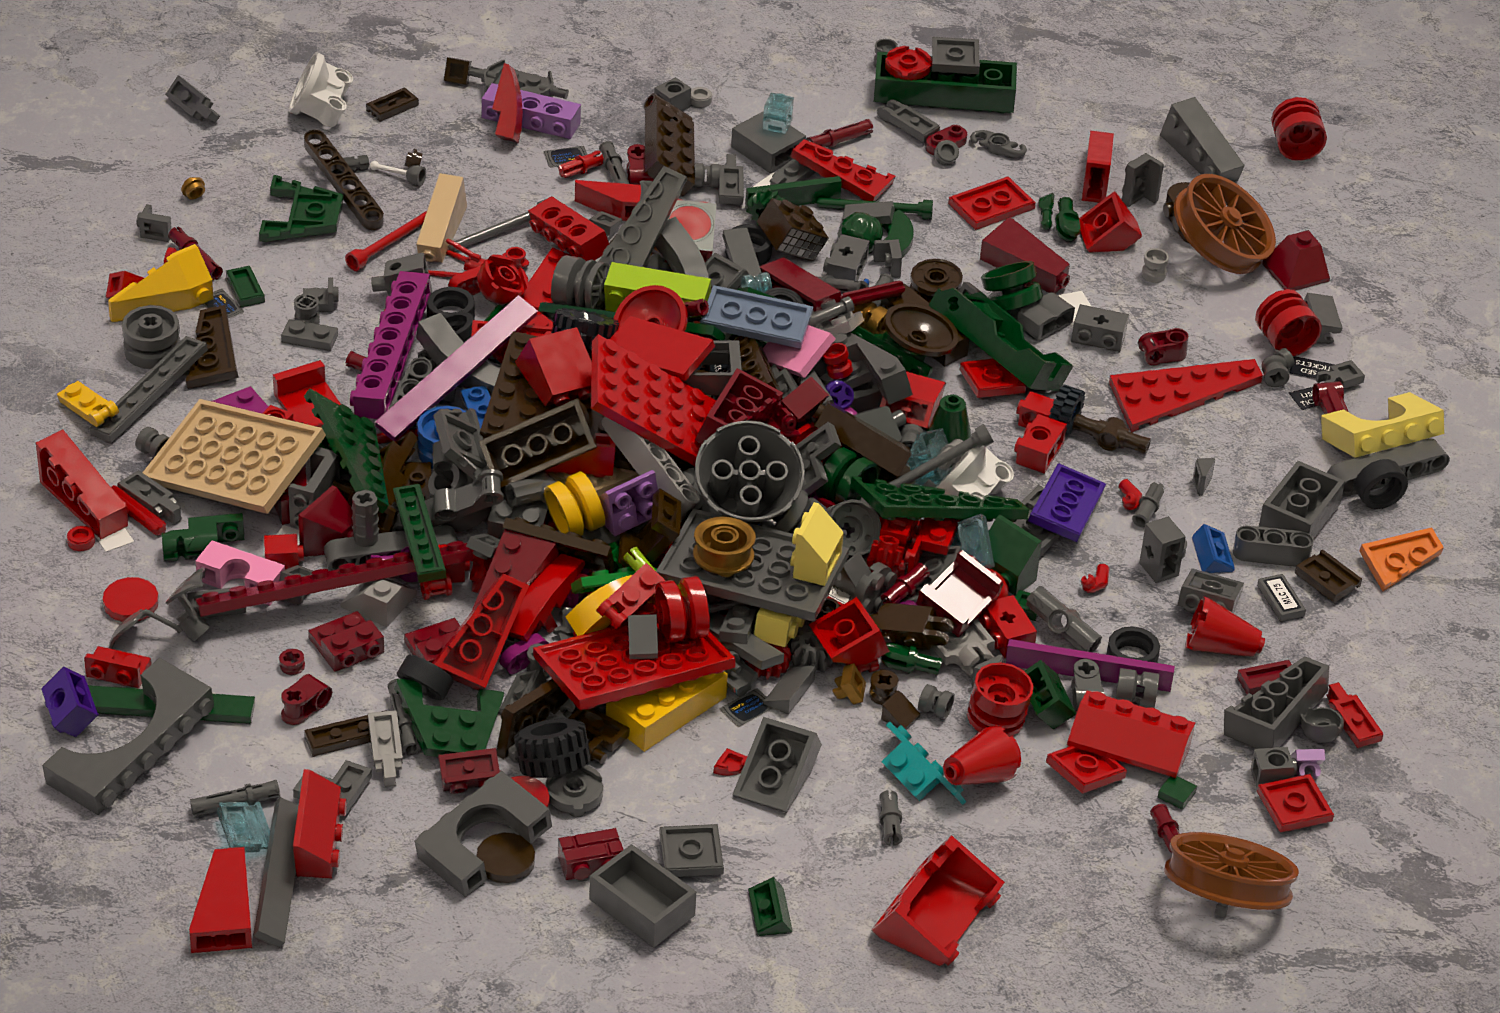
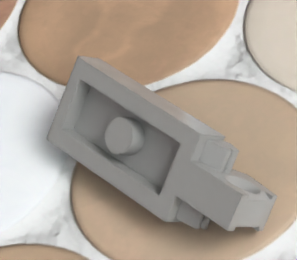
M397 711L368 713L373 765L376 772H383L385 787L396 786V770H402L403 764Z

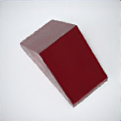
M809 377L782 399L781 403L783 408H786L796 417L795 429L798 430L810 420L819 404H823L829 394L813 377Z

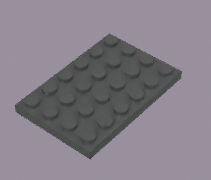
M692 509L680 530V535L672 543L656 570L666 581L673 580L677 585H679L682 578L697 576L701 580L706 594L815 622L848 558L849 548L842 547V554L826 585L822 586L793 578L794 566L790 565L791 556L796 547L795 544H792L793 534L745 522L752 527L756 535L755 544L752 547L754 550L753 563L742 572L735 573L730 577H722L719 574L701 568L694 560L693 549L696 545L694 539L696 527L707 519L725 516Z

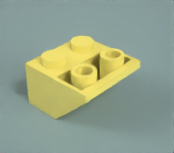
M814 502L809 512H804L801 527L796 528L794 531L792 544H795L796 547L792 553L790 565L794 566L793 578L825 586L842 554L844 532L819 503Z

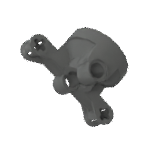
M437 441L433 444V472L428 483L429 499L425 500L432 527L449 525L455 529V532L471 530L488 517L493 505L500 504L504 500L500 484L503 481V474L499 470L487 469L480 472L474 481L443 454L441 443ZM396 504L391 505L398 511ZM399 513L397 514L392 532L403 531Z

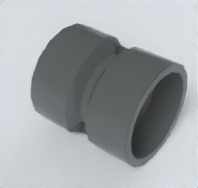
M1120 668L1116 699H1124L1132 703L1137 702L1138 706L1145 708H1155L1159 674L1143 672L1141 675H1138L1136 670ZM1136 686H1143V692H1136Z

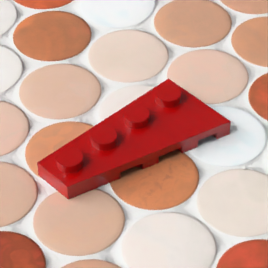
M805 139L792 150L790 156L801 165L807 166L819 173L822 177L840 176L842 180L841 188L847 189L864 201H876L893 184L896 177L890 173L887 176L877 173V168L868 164L866 168L854 164V159L848 156H834L832 150Z

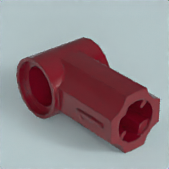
M1340 381L1315 383L1313 385L1312 397L1315 406H1321L1324 414L1340 410L1349 412L1344 402V389Z

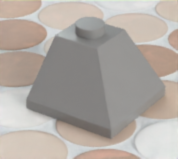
M389 578L358 584L340 605L341 608L351 612L358 611L362 617L388 627L417 595V590Z

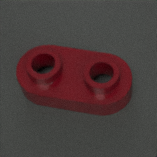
M951 125L928 136L926 139V151L934 155L936 146L943 140L954 142L958 148L964 146L967 142L966 129L960 125Z

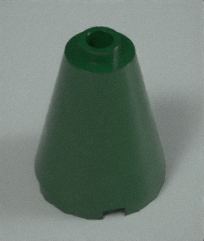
M951 394L944 396L940 400L924 438L922 452L924 457L927 455L930 459H933L940 454L941 449L945 445L950 444L953 440L960 439L965 441L972 437L967 406L963 398Z

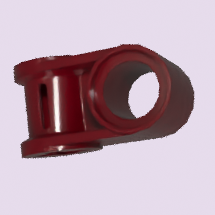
M641 144L630 146L627 150L629 162L626 167L629 183L640 185V181L653 182L654 178L645 173V146Z
M1180 328L1148 332L1138 339V347L1145 353L1144 358L1148 365L1156 366L1163 363L1180 362L1187 356L1189 336L1185 330Z
M310 674L303 675L281 694V700L284 704V708L281 711L282 720L289 725L303 723L307 718L328 704L332 697V688Z

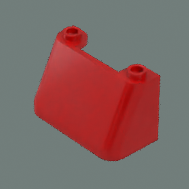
M951 835L922 862L871 931L880 939L937 966H941L944 963L949 966L960 953L956 950L959 946L957 941L981 909L985 906L991 908L999 900L1001 894L998 891L1005 882Z

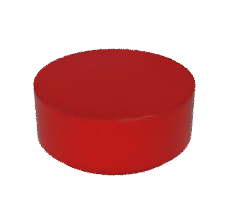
M76 526L70 529L67 533L68 546L74 551L91 549L95 544L94 531L87 526Z

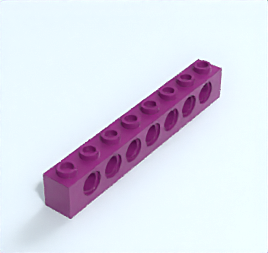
M400 271L397 280L392 282L391 296L386 298L385 311H381L380 325L375 327L374 341L369 343L368 357L363 359L362 373L357 375L356 389L352 390L350 394V406H354V414L361 418L379 419L390 408L417 334L418 322L423 318L431 295L430 274Z

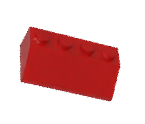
M1087 690L1080 702L1067 745L1176 778L1189 752L1196 722L1189 721L1182 716L1162 713L1155 708L1138 706L1128 700L1111 698L1101 692Z

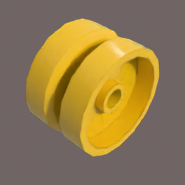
M580 471L568 476L565 485L557 481L544 487L546 504L559 532L564 534L574 532L582 536L584 528L591 532L605 525V515L601 501L591 481L583 472Z

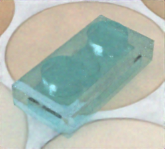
M979 514L957 522L962 550L974 556L985 568L995 567L986 516Z

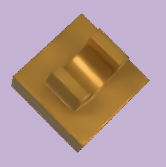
M854 663L843 667L842 676L834 679L838 688H834L832 692L837 699L848 697L853 705L861 703L864 698L866 681Z

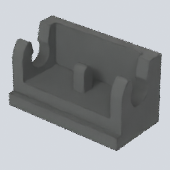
M1307 292L1304 301L1315 313L1322 325L1321 335L1316 342L1324 344L1333 343L1332 337H1325L1324 335L1329 332L1333 334L1341 333L1343 329L1333 296Z

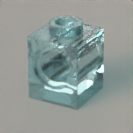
M770 93L764 105L763 129L786 134L793 118L794 97L781 93Z

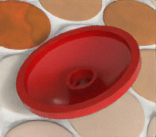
M650 285L635 290L621 302L614 315V320L619 322L618 329L629 316L685 332L688 319L686 306L680 296L670 288L660 285Z

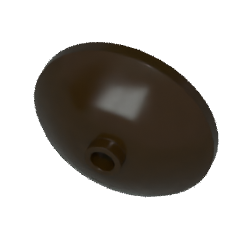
M913 303L898 304L891 307L884 318V326L891 339L903 349L916 355L925 357L943 356L952 352L957 345L958 332L953 323L944 315L929 307Z

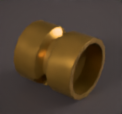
M874 302L854 306L852 313L861 311L864 321L859 325L860 327L873 334H884V332H887L884 326L887 309L881 306L877 307Z

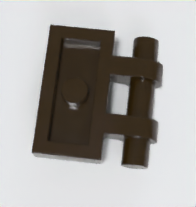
M594 708L577 709L568 718L579 720L585 724L587 739L591 740L588 743L591 755L590 761L595 760L603 764L607 759V754L601 751V749L605 748L613 752L629 737V727Z

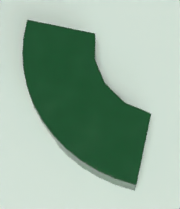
M897 210L894 212L892 223L882 224V227L888 233L884 240L899 239L901 255L903 257L912 246L914 228L910 219L901 210Z

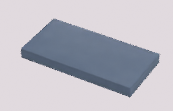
M713 285L707 301L709 311L706 315L702 316L700 324L713 325L725 333L801 349L813 313V306Z

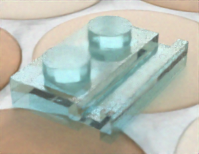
M247 802L219 803L217 814L229 848L244 847L245 853L268 849L270 829L260 802H256L255 805H248Z

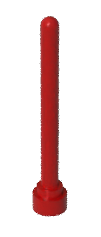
M427 211L363 250L354 249L347 253L345 261L348 267L353 271H358L366 266L369 257L423 225Z

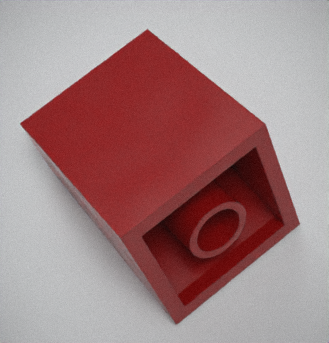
M577 327L528 340L515 363L545 407L553 404L561 406L573 399L586 400L591 397L592 362Z

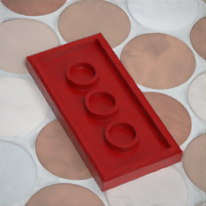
M629 316L610 338L618 346L636 353L641 359L650 364L657 365L664 372L684 381L689 378L715 347L712 339Z

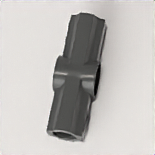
M1038 586L1026 599V606L1048 624V628L1052 632L1061 634L1078 650L1094 652L1101 644L1102 636L1086 624L1076 610L1066 607L1043 586ZM1063 614L1067 619V624L1065 627L1061 623V618Z

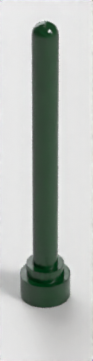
M819 198L816 204L820 208L845 209L847 204L874 203L879 201ZM923 199V202H918V204L893 202L894 212L901 210L903 213L918 214L917 216H922V219H932L933 200Z

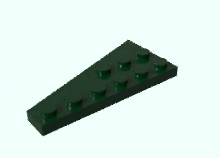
M309 388L304 398L315 406L312 412L315 417L324 423L321 428L325 432V437L334 453L342 456L343 459L340 464L344 470L352 475V478L349 480L355 492L363 490L374 492L377 497L378 511L383 514L389 507L374 423L366 417L361 418L357 416L346 405H338Z
M852 476L850 487L886 520H896L897 517H905L914 521H918L921 518H931L936 521L954 518L958 521L979 519L991 522L997 516L1002 515L1011 522H1016L1017 519L1028 520L1030 510L1018 499L985 495L983 499L970 495L969 492L959 491L958 496L945 494V489L905 483L901 484L900 488H897L892 484L886 483L884 480L877 479L875 484L863 483L861 477Z

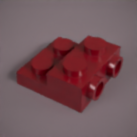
M358 611L308 630V638L334 672L384 653V636L371 620L365 621Z
M451 618L404 634V642L412 655L432 663L459 629L460 624L456 618Z

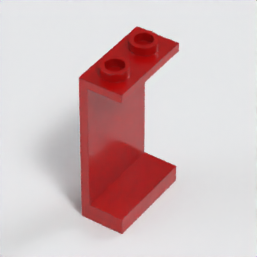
M321 360L273 374L274 395L284 410L293 413V421L303 422L304 424L320 428L324 424L319 418L314 416L312 409L315 406L313 403L307 402L304 398L309 388L336 404H341L326 383L325 365Z

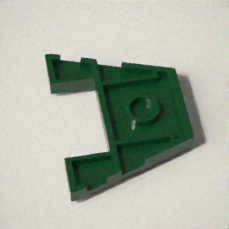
M273 175L270 196L294 198L288 222L262 220L259 242L337 232L343 206V194L317 186L310 189L301 186L299 181L292 180L289 183L282 181V176Z
M396 679L394 684L396 694H400L402 698L403 710L409 714L413 722L412 729L425 756L438 757L443 754L486 749L504 697V692L479 689L476 696L478 711L424 705L422 684L414 680Z

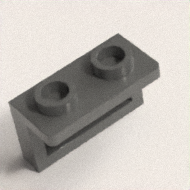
M1144 153L1127 164L1125 168V181L1122 187V201L1127 207H1130L1142 198H1146L1153 203L1159 200L1164 168L1162 162Z

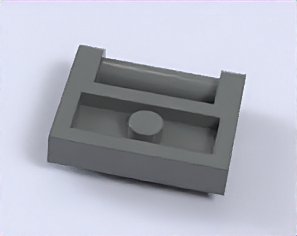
M847 296L837 303L833 299L821 304L822 309L813 311L809 326L817 327L820 323L853 311V301Z

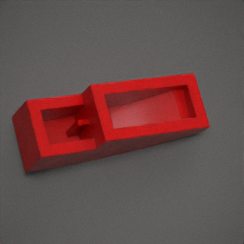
M504 63L492 110L500 114L495 135L500 139L519 143L523 115L522 96L514 68Z

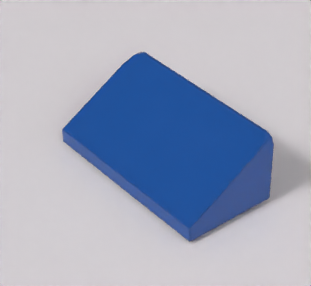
M1203 524L1192 536L1201 570L1207 573L1233 572L1235 567L1224 532Z

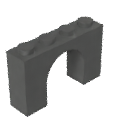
M503 771L486 780L482 787L472 795L465 797L461 804L451 812L444 814L436 824L423 831L414 841L418 859L465 898L487 880L484 862L461 844L463 836L469 829L484 822H500L512 828L531 844L552 827L549 808Z

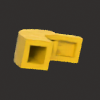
M632 575L617 579L597 589L578 603L565 616L577 636L606 629L611 624V621L605 615L602 617L596 612V609ZM655 595L647 603L655 604ZM614 606L613 608H614L618 613H620V611Z

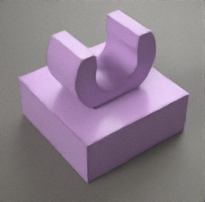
M1324 749L1295 750L1291 754V758L1296 760L1298 767L1297 776L1305 775L1304 770L1308 767L1313 771V778H1318L1321 773L1319 765L1325 761Z

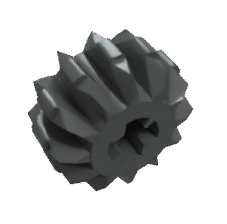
M811 628L808 632L800 630L795 639L792 638L790 641L789 649L793 667L814 666L816 670L825 672L827 667L832 666L833 661Z

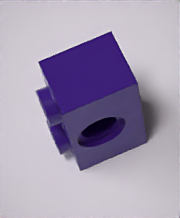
M63 666L41 688L45 699V706L48 708L52 719L51 724L60 733L65 732L76 738L98 716L85 676Z

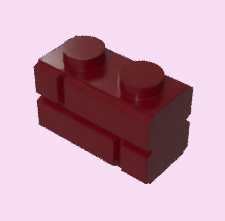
M616 828L558 838V859L565 880H584L624 850Z

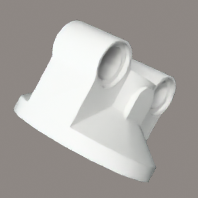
M316 52L309 60L297 83L288 111L295 115L303 112L319 120L325 126H336L347 108V104L342 98L353 81L352 74L343 68H337L326 63L324 55Z
M984 445L980 448L976 446L961 456V459L936 484V488L945 489V494L958 496L959 491L969 492L970 495L983 499L989 493L997 494L1013 479L1014 472L1009 464L999 460ZM977 519L961 522L968 525L974 523Z

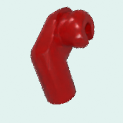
M1124 479L1118 485V488L1126 495L1122 498L1123 506L1127 510H1135L1140 505L1139 499L1142 497V493L1128 479Z
M1099 564L1096 568L1095 577L1088 574L1087 579L1084 575L1080 581L1082 589L1085 592L1094 593L1106 588L1109 580V566Z

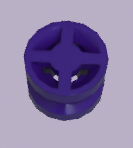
M833 380L826 385L825 388L835 405L844 409L852 404L854 392L849 385L840 380Z

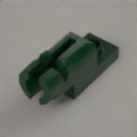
M243 513L188 518V529L171 530L161 533L164 562L177 561L180 556H183L185 560L199 557L211 541L230 542L245 540Z

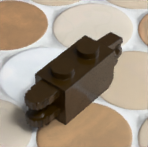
M886 603L880 607L878 614H869L881 631L886 644L894 643L907 647L911 645L915 646L916 650H930L932 645H947L950 638L944 632H952L955 626L951 619L937 617L933 607Z

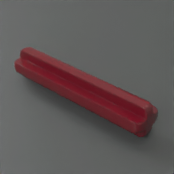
M898 280L845 292L839 297V301L848 296L853 301L854 306L902 295L905 292L903 282Z

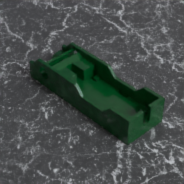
M938 288L928 305L948 318L955 328L1031 389L1059 392L1060 387H1062L1074 367L1057 352L1043 354L1024 339L1023 325L982 292L971 295L965 292L963 295L955 288L944 291Z

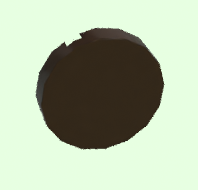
M502 832L493 834L484 839L477 848L476 856L484 862L487 879L495 882H516V878L528 876L535 865V850L532 843L530 844L522 836L515 833Z

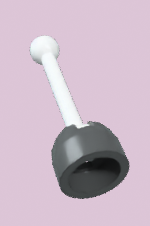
M377 161L370 163L372 170L380 169L406 175L407 180L414 185L421 186L426 179V168L423 166L413 165L408 170L380 165Z

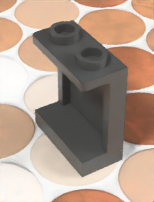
M317 447L310 456L311 479L306 486L290 484L288 494L291 527L299 529L298 515L328 490L334 481L340 480L339 455L335 454L332 450Z

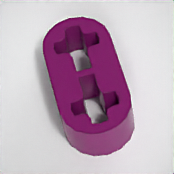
M534 633L530 636L528 642L521 640L508 647L500 657V665L510 674L518 673L530 664L527 658L528 648L533 644H549V642L538 633Z

